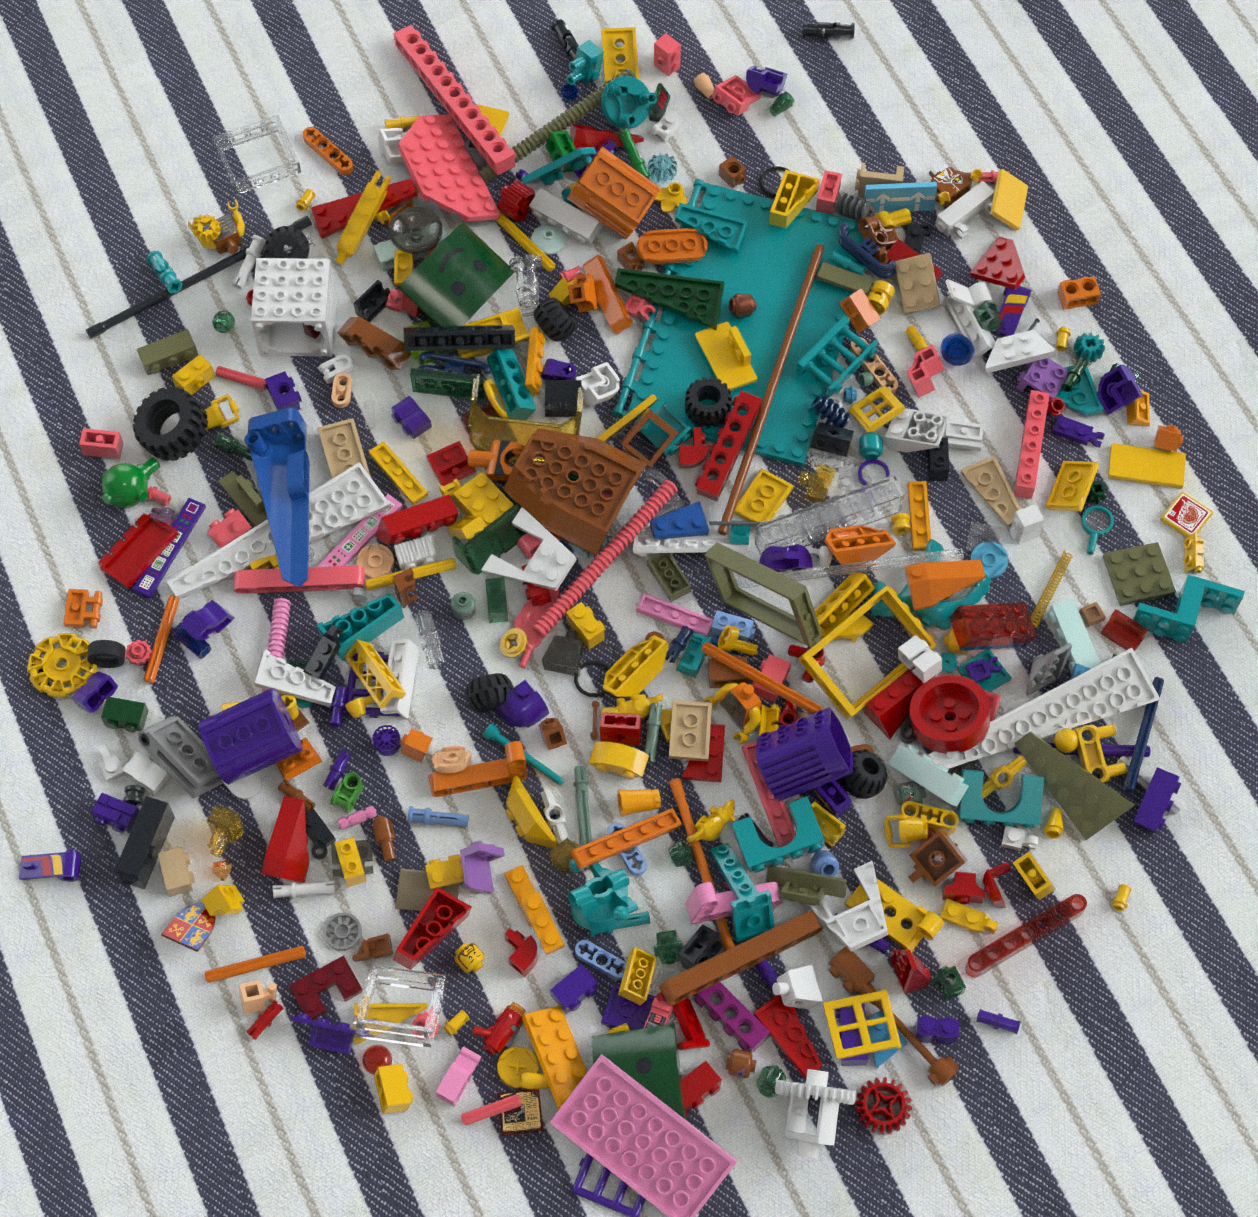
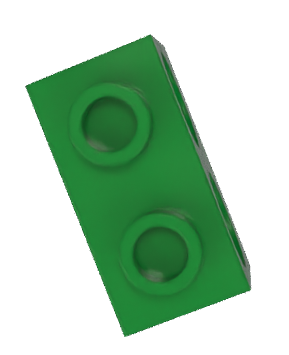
M568 131L552 132L545 144L552 161L576 150ZM569 167L561 172H572L574 170L572 167Z

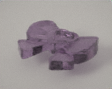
M168 507L152 508L150 516L152 519L164 523H173L174 519L172 516L175 513L173 509Z

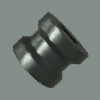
M138 785L126 786V797H124L123 801L137 807L142 806L144 802L142 795H144L145 789Z

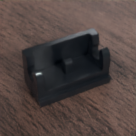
M377 280L354 302L355 314L370 323L386 307L388 295L390 294L389 288L384 289L382 282Z

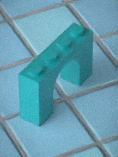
M962 769L961 777L964 778L963 782L969 786L958 807V817L963 819L962 822L974 823L975 820H983L982 824L994 825L995 821L1003 822V826H1014L1015 823H1020L1025 828H1034L1035 825H1040L1043 776L1021 774L1020 795L1015 806L1008 811L995 812L990 810L983 801L984 772Z
M808 797L788 803V809L797 833L793 841L784 847L775 848L764 844L756 832L751 817L732 823V830L748 872L754 871V873H758L771 864L777 866L784 863L785 859H797L803 856L805 852L811 851L813 853L822 849L825 839Z

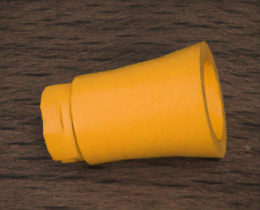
M618 789L617 798L621 817L661 808V798L658 789Z

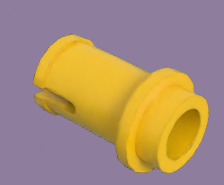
M306 189L302 197L296 201V208L302 212L308 210L309 204L316 196L315 192L311 189Z
M1060 327L1056 332L1058 337L1055 349L1066 351L1068 337L1071 336V332L1067 327Z
M1125 884L1119 885L1116 897L1112 900V907L1115 910L1124 911L1127 908V900L1132 890L1130 886Z
M460 1010L449 1022H445L443 1028L448 1035H456L457 1031L470 1018L463 1010Z

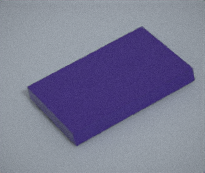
M613 984L601 1024L615 1028L627 1023L630 1030L643 1029L656 996L648 994L647 1000L643 1004L638 1005L618 995L620 986Z

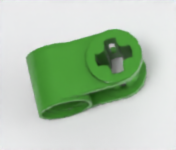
M349 773L344 777L339 788L331 798V805H337L345 809L347 813L352 811L363 791V783L357 773ZM351 782H358L355 787H349Z

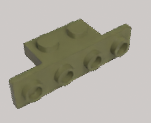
M232 471L219 480V484L254 527L268 519L262 495L260 492L256 493L254 491V486L249 479L245 480L242 475L237 476Z
M771 865L767 868V883L777 882L778 886L783 887L781 899L820 906L825 895L845 898L846 879Z

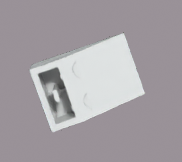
M905 408L903 413L891 420L885 435L889 450L913 452L938 448L950 416Z

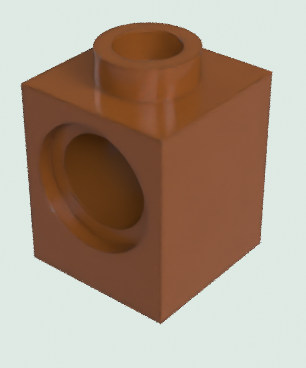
M731 156L719 165V176L730 187L734 188L745 181L746 168Z

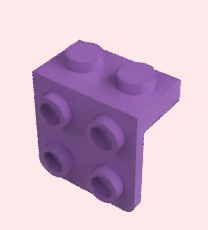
M1050 358L1026 363L1025 367L1027 370L1025 372L1022 371L1017 378L1019 383L1016 388L1022 392L1027 385H1030L1037 391L1050 393V399L1055 398L1068 376V370Z
M482 841L472 842L471 846L460 850L465 886L470 890L492 893L494 888L489 862L504 857V848L496 847L494 844H483Z

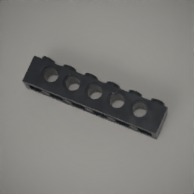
M514 325L403 328L405 351L515 348Z

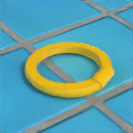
M491 379L485 380L484 390L488 400L502 418H509L497 385ZM493 390L495 391V393L497 394L498 398L500 399L501 404H502V406H503V409H502V408L500 407V405L498 404V402H497V400H496V397H495V395H494Z

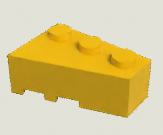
M785 170L770 210L769 224L786 229L818 192L820 179Z

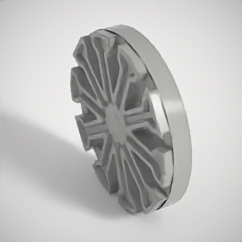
M337 913L326 921L323 934L330 947L338 951H346L359 943L362 936V927L354 915L350 913ZM343 917H346L345 922H342ZM334 919H337V920H338V924L334 923L333 920H334ZM347 939H349L352 943L348 944ZM343 940L344 946H339Z

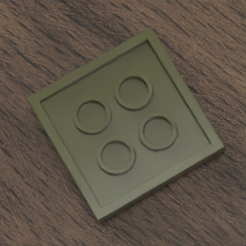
M1158 542L1103 554V559L1120 606L1175 595L1176 590Z

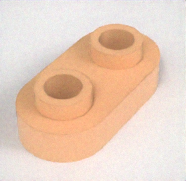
M339 373L333 380L331 398L335 407L344 408L349 405L351 400L352 378L347 373Z

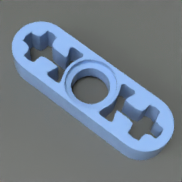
M614 823L609 827L608 833L612 834L614 830L617 829L619 831L626 827L621 823ZM637 846L633 848L630 854L619 853L632 875L641 876L645 873L646 860ZM634 856H635V861L637 862V864H641V869H639V870H638L637 867H636V868H633V867H634V862H633L632 858H633Z
M581 940L576 944L575 954L579 960L617 981H622L624 973L616 974V969L610 967L611 961H614L613 966L616 968L622 966L624 971L625 961L587 940ZM585 946L588 947V952L591 954H593L594 951H596L593 955V959L590 960L591 955L586 952L584 954H581L580 948L584 949ZM603 955L607 957L608 962L605 965L597 964L596 959L598 956Z

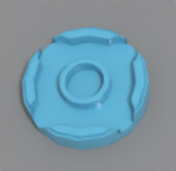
M982 542L971 553L970 560H981L984 573L990 579L998 578L1005 572L1008 566L1007 551L996 542Z

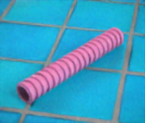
M285 598L274 600L273 616L271 618L272 627L270 628L267 651L271 652V655L284 659L285 639L287 638L286 633L291 602Z

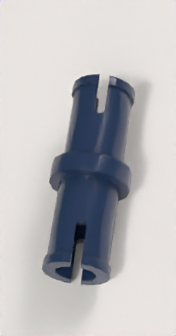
M683 626L677 637L671 641L672 645L665 657L668 660L673 655L669 661L670 663H675L680 652L685 650L686 643L693 634L691 628L685 634L688 626Z

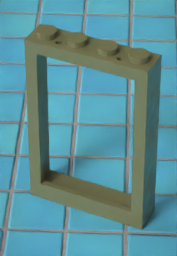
M718 542L708 549L704 556L723 603L810 648L822 636V631L805 585ZM733 572L789 599L794 615L740 589Z

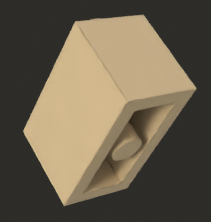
M182 847L158 853L165 888L169 897L193 891L192 883H195L193 872H189L188 865L191 864L189 854L184 853Z

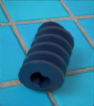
M827 394L817 396L810 405L809 410L816 409L815 415L822 413L820 419L827 418L825 424L832 422L833 426L844 428L850 420V413L845 412L843 407L840 408V405L834 403L832 398L828 399L829 396Z

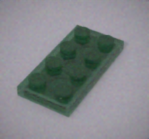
M411 368L410 378L413 392L486 400V392L484 390L485 378L483 376Z

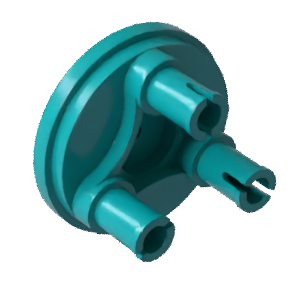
M620 76L610 81L605 87L601 97L602 112L607 121L613 126L621 129H632L645 121L650 112L651 104L657 101V98H654L656 94L650 93L646 85L639 79L632 76Z

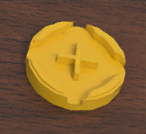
M511 1047L505 1050L499 1057L497 1064L498 1075L501 1081L508 1087L522 1088L520 1086V1076L526 1072L538 1073V1060L535 1054L528 1048Z

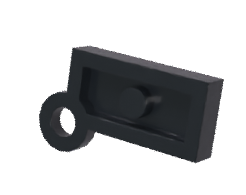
M908 223L904 243L920 254L924 236L931 235L932 226L928 223L920 225ZM923 228H927L928 231L925 232V231H923L922 229H923Z
M314 808L305 813L306 834L314 844L311 850L313 857L321 860L327 856V847L334 843L336 838ZM321 848L323 849V853L317 854L316 850Z

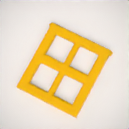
M886 989L823 1003L836 1060L901 1048ZM881 1000L885 1017L865 1021L861 1004ZM853 1006L857 1023L837 1027L833 1010ZM887 1023L891 1040L871 1044L867 1027ZM859 1029L862 1046L843 1049L839 1032Z

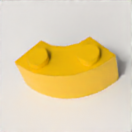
M595 742L589 764L596 767L595 769L599 772H613L622 775L626 779L643 777L649 755L619 743Z

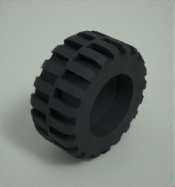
M169 386L167 389L163 387L158 389L157 392L153 391L150 393L147 399L144 398L141 401L142 405L138 406L136 410L137 415H134L133 422L135 424H133V431L135 432L136 440L153 456L164 461L179 460V457L184 458L188 456L189 452L193 453L196 450L195 447L197 445L200 446L202 443L201 439L205 437L207 432L205 430L208 427L207 413L203 405L189 392L180 387ZM180 413V419L176 427L169 433L161 435V428L164 422L171 415Z

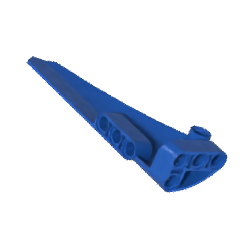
M286 408L250 418L248 420V434L245 436L244 441L251 453L282 579L300 587L308 580L310 461L306 452V422L297 409Z

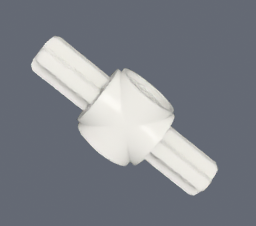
M546 789L541 792L545 805L543 812L546 817V823L550 830H553L557 843L564 845L569 842L564 827L566 825L564 812L560 804L556 803L552 790ZM553 814H557L560 816L556 820L550 818V816Z

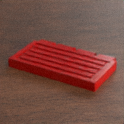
M143 513L135 522L137 528L132 525L122 536L124 541L119 539L109 550L112 554L106 553L98 562L102 572L128 589L179 534L175 528L151 513L149 515Z

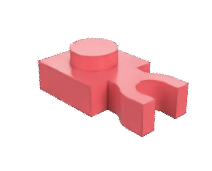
M633 294L625 303L629 315L636 318L642 315L647 321L650 319L647 312L651 311L654 313L656 311L654 306L647 304L646 300Z

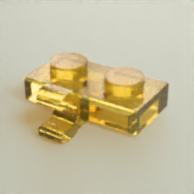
M818 464L814 475L801 471L798 483L810 485L806 498L823 504L836 469Z

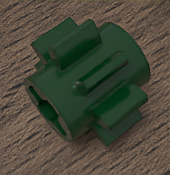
M1093 481L1087 496L1088 503L1091 502L1098 505L1100 500L1104 501L1107 497L1104 494L1107 488L1104 487L1102 482Z

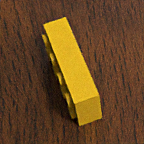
M464 516L449 527L447 531L453 539L469 540L474 537L476 532H481L486 525L480 516Z
M634 947L629 952L618 995L638 1005L643 1004L647 1000L657 957Z

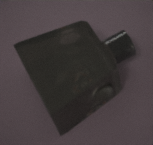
M568 629L565 637L554 636L542 658L544 670L580 676L583 645L577 639V631Z

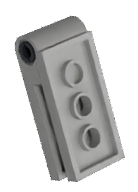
M170 716L138 733V740L142 747L193 799L223 784L224 781L214 768L204 742L178 716Z

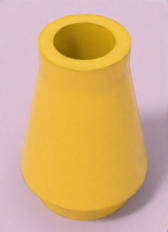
M1060 808L1051 809L1043 828L1045 835L1052 839L1060 838L1064 832L1063 811Z

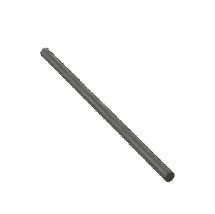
M709 521V525H795L794 522Z

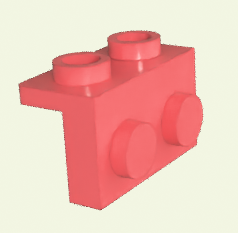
M232 508L224 514L226 518L219 522L217 519L209 525L210 529L207 532L219 548L229 544L252 528L239 508L237 510Z

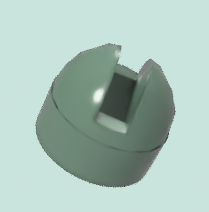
M859 373L858 379L861 387H867L873 383L874 377L871 373Z

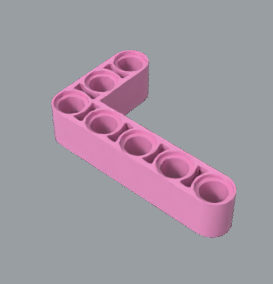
M706 882L693 889L685 902L691 924H697L732 916L730 902L737 899L732 890L715 894L712 883ZM777 882L755 885L759 893L769 890L772 896V907L783 903V899L780 898L781 892Z

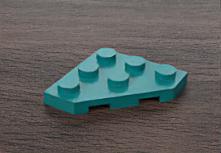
M1073 365V366L1064 367V368L1069 371L1070 369H1072V368L1074 367V365ZM1088 367L1083 371L1081 380L1075 384L1072 392L1064 391L1065 387L1063 389L1061 387L1055 397L1062 399L1065 407L1083 416L1103 412V406L1098 399L1097 390Z

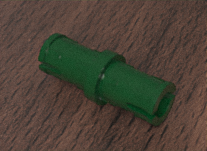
M1078 358L1074 367L1068 371V376L1061 385L1062 389L1065 387L1064 391L1072 392L1075 384L1081 380L1082 373L1088 366V362H1085V359Z

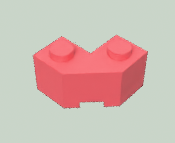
M933 344L916 352L914 362L907 371L911 385L919 398L935 390L931 376L945 370Z

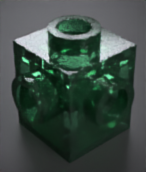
M677 931L656 933L655 957H659L661 964L670 965L680 962L678 953L684 947L683 941H680Z

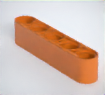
M597 254L583 264V268L586 274L593 273L596 297L610 328L618 335L630 327L633 322L618 289L615 287V282L605 261Z

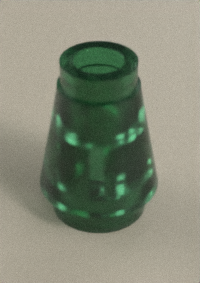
M786 91L781 93L769 108L770 113L776 117L793 106L794 98Z

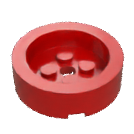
M943 675L932 678L923 683L912 696L909 711L913 733L922 745L932 751L945 754L953 751H959V753L967 751L979 744L989 730L990 708L988 697L979 684L967 677ZM955 715L956 717L953 721L946 720V716Z

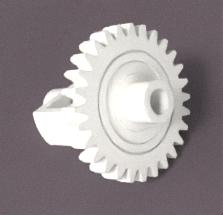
M807 1069L806 1083L776 1080V1094L790 1095L785 1138L799 1140L798 1156L818 1158L820 1144L834 1145L839 1104L853 1105L855 1103L856 1091L827 1087L829 1072ZM810 1095H812V1098L815 1097V1100L818 1099V1096L821 1099L816 1135L804 1133Z

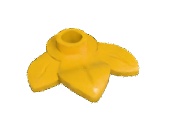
M677 182L669 184L667 188H661L655 198L656 201L661 202V210L664 213L673 211L676 206L679 207L680 203L687 204L684 189Z

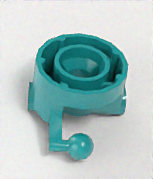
M572 858L569 862L570 869L574 872H581L582 870H579ZM598 862L589 866L594 878L588 880L581 887L570 891L568 899L571 905V916L578 925L592 931H605L615 928L627 920L630 913L638 910V906L628 897V885L630 882L625 870L612 871L602 868Z

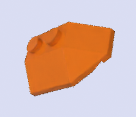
M863 525L829 529L824 541L842 566L874 562L896 545V542L887 530L881 529L880 531Z

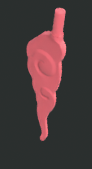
M559 588L557 591L549 589L552 602L533 607L532 601H529L523 606L521 613L515 619V628L523 630L528 635L527 641L529 642L525 646L526 651H524L518 665L521 668H526L532 652L541 644L543 637L534 632L532 626L536 625L537 620H541L540 617L544 616L545 611L548 612V608L552 607L553 603H556V599L559 597Z

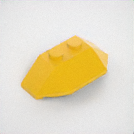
M654 635L649 640L632 646L605 673L603 689L616 697L638 695L662 671L669 645L668 642Z
M517 775L514 776L506 801L507 810H505L508 819L510 821L514 820L517 825L515 827L519 837L523 836L526 842L553 849L556 848L557 839Z

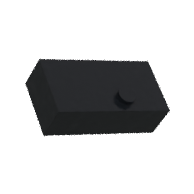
M148 796L145 797L115 868L122 883L142 889L146 888L159 857L158 853L161 852L175 819L168 802Z

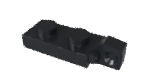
M331 625L329 630L322 636L304 669L318 679L322 680L341 646L339 645V638L344 630Z

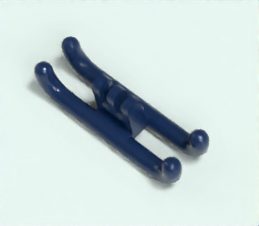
M844 222L838 231L839 245L863 266H866L875 276L882 279L894 276L896 273L894 269L896 262L891 261L886 265L881 264L874 258L877 249L881 247L877 246L874 249L876 243L874 241L871 242L869 237L858 245L848 237L849 231L847 229L849 224Z
M430 351L421 353L419 360L421 362L426 359L446 362L445 368L421 365L416 370L418 375H422L423 372H430L480 382L483 387L487 378L482 375L463 372L464 366L482 369L485 374L491 373V367L485 362Z

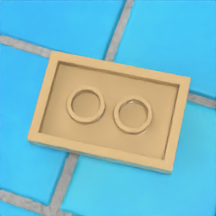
M930 253L895 261L905 314L941 306Z
M673 700L669 758L708 761L712 703Z

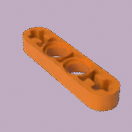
M307 127L303 130L304 142L341 175H349L353 172L352 160L314 127ZM321 143L327 145L325 148H318V145ZM331 154H338V157L335 159L329 158Z

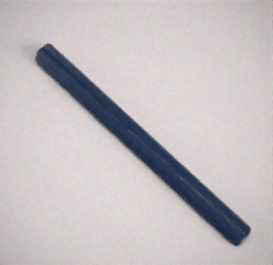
M1155 677L1152 685L1160 697L1164 679ZM1159 700L1146 704L1123 787L1124 791L1129 793L1134 792Z

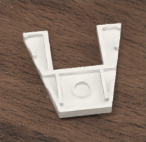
M521 507L512 521L513 526L538 538L542 543L524 571L493 554L490 555L481 570L485 574L490 573L502 578L507 577L518 582H527L535 586L557 591L577 560L576 556Z
M872 861L854 869L855 875L869 898L868 901L835 916L832 915L824 898L820 906L804 903L851 952L888 935Z

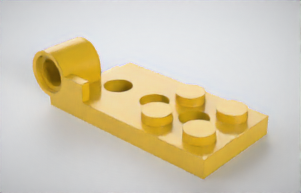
M877 879L883 911L891 908L896 914L894 917H888L884 913L888 930L887 936L913 952L923 937L933 940L944 925L942 918L934 912L925 910L920 905L916 907ZM861 884L845 903L847 908L851 909L868 901V896ZM908 920L911 922L912 927L904 929L901 926V922Z

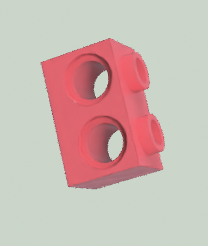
M825 170L817 197L816 211L833 214L841 186L842 174Z

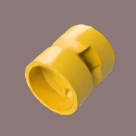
M877 280L873 283L867 298L878 315L885 313L889 302L895 294V289L891 284L882 280Z

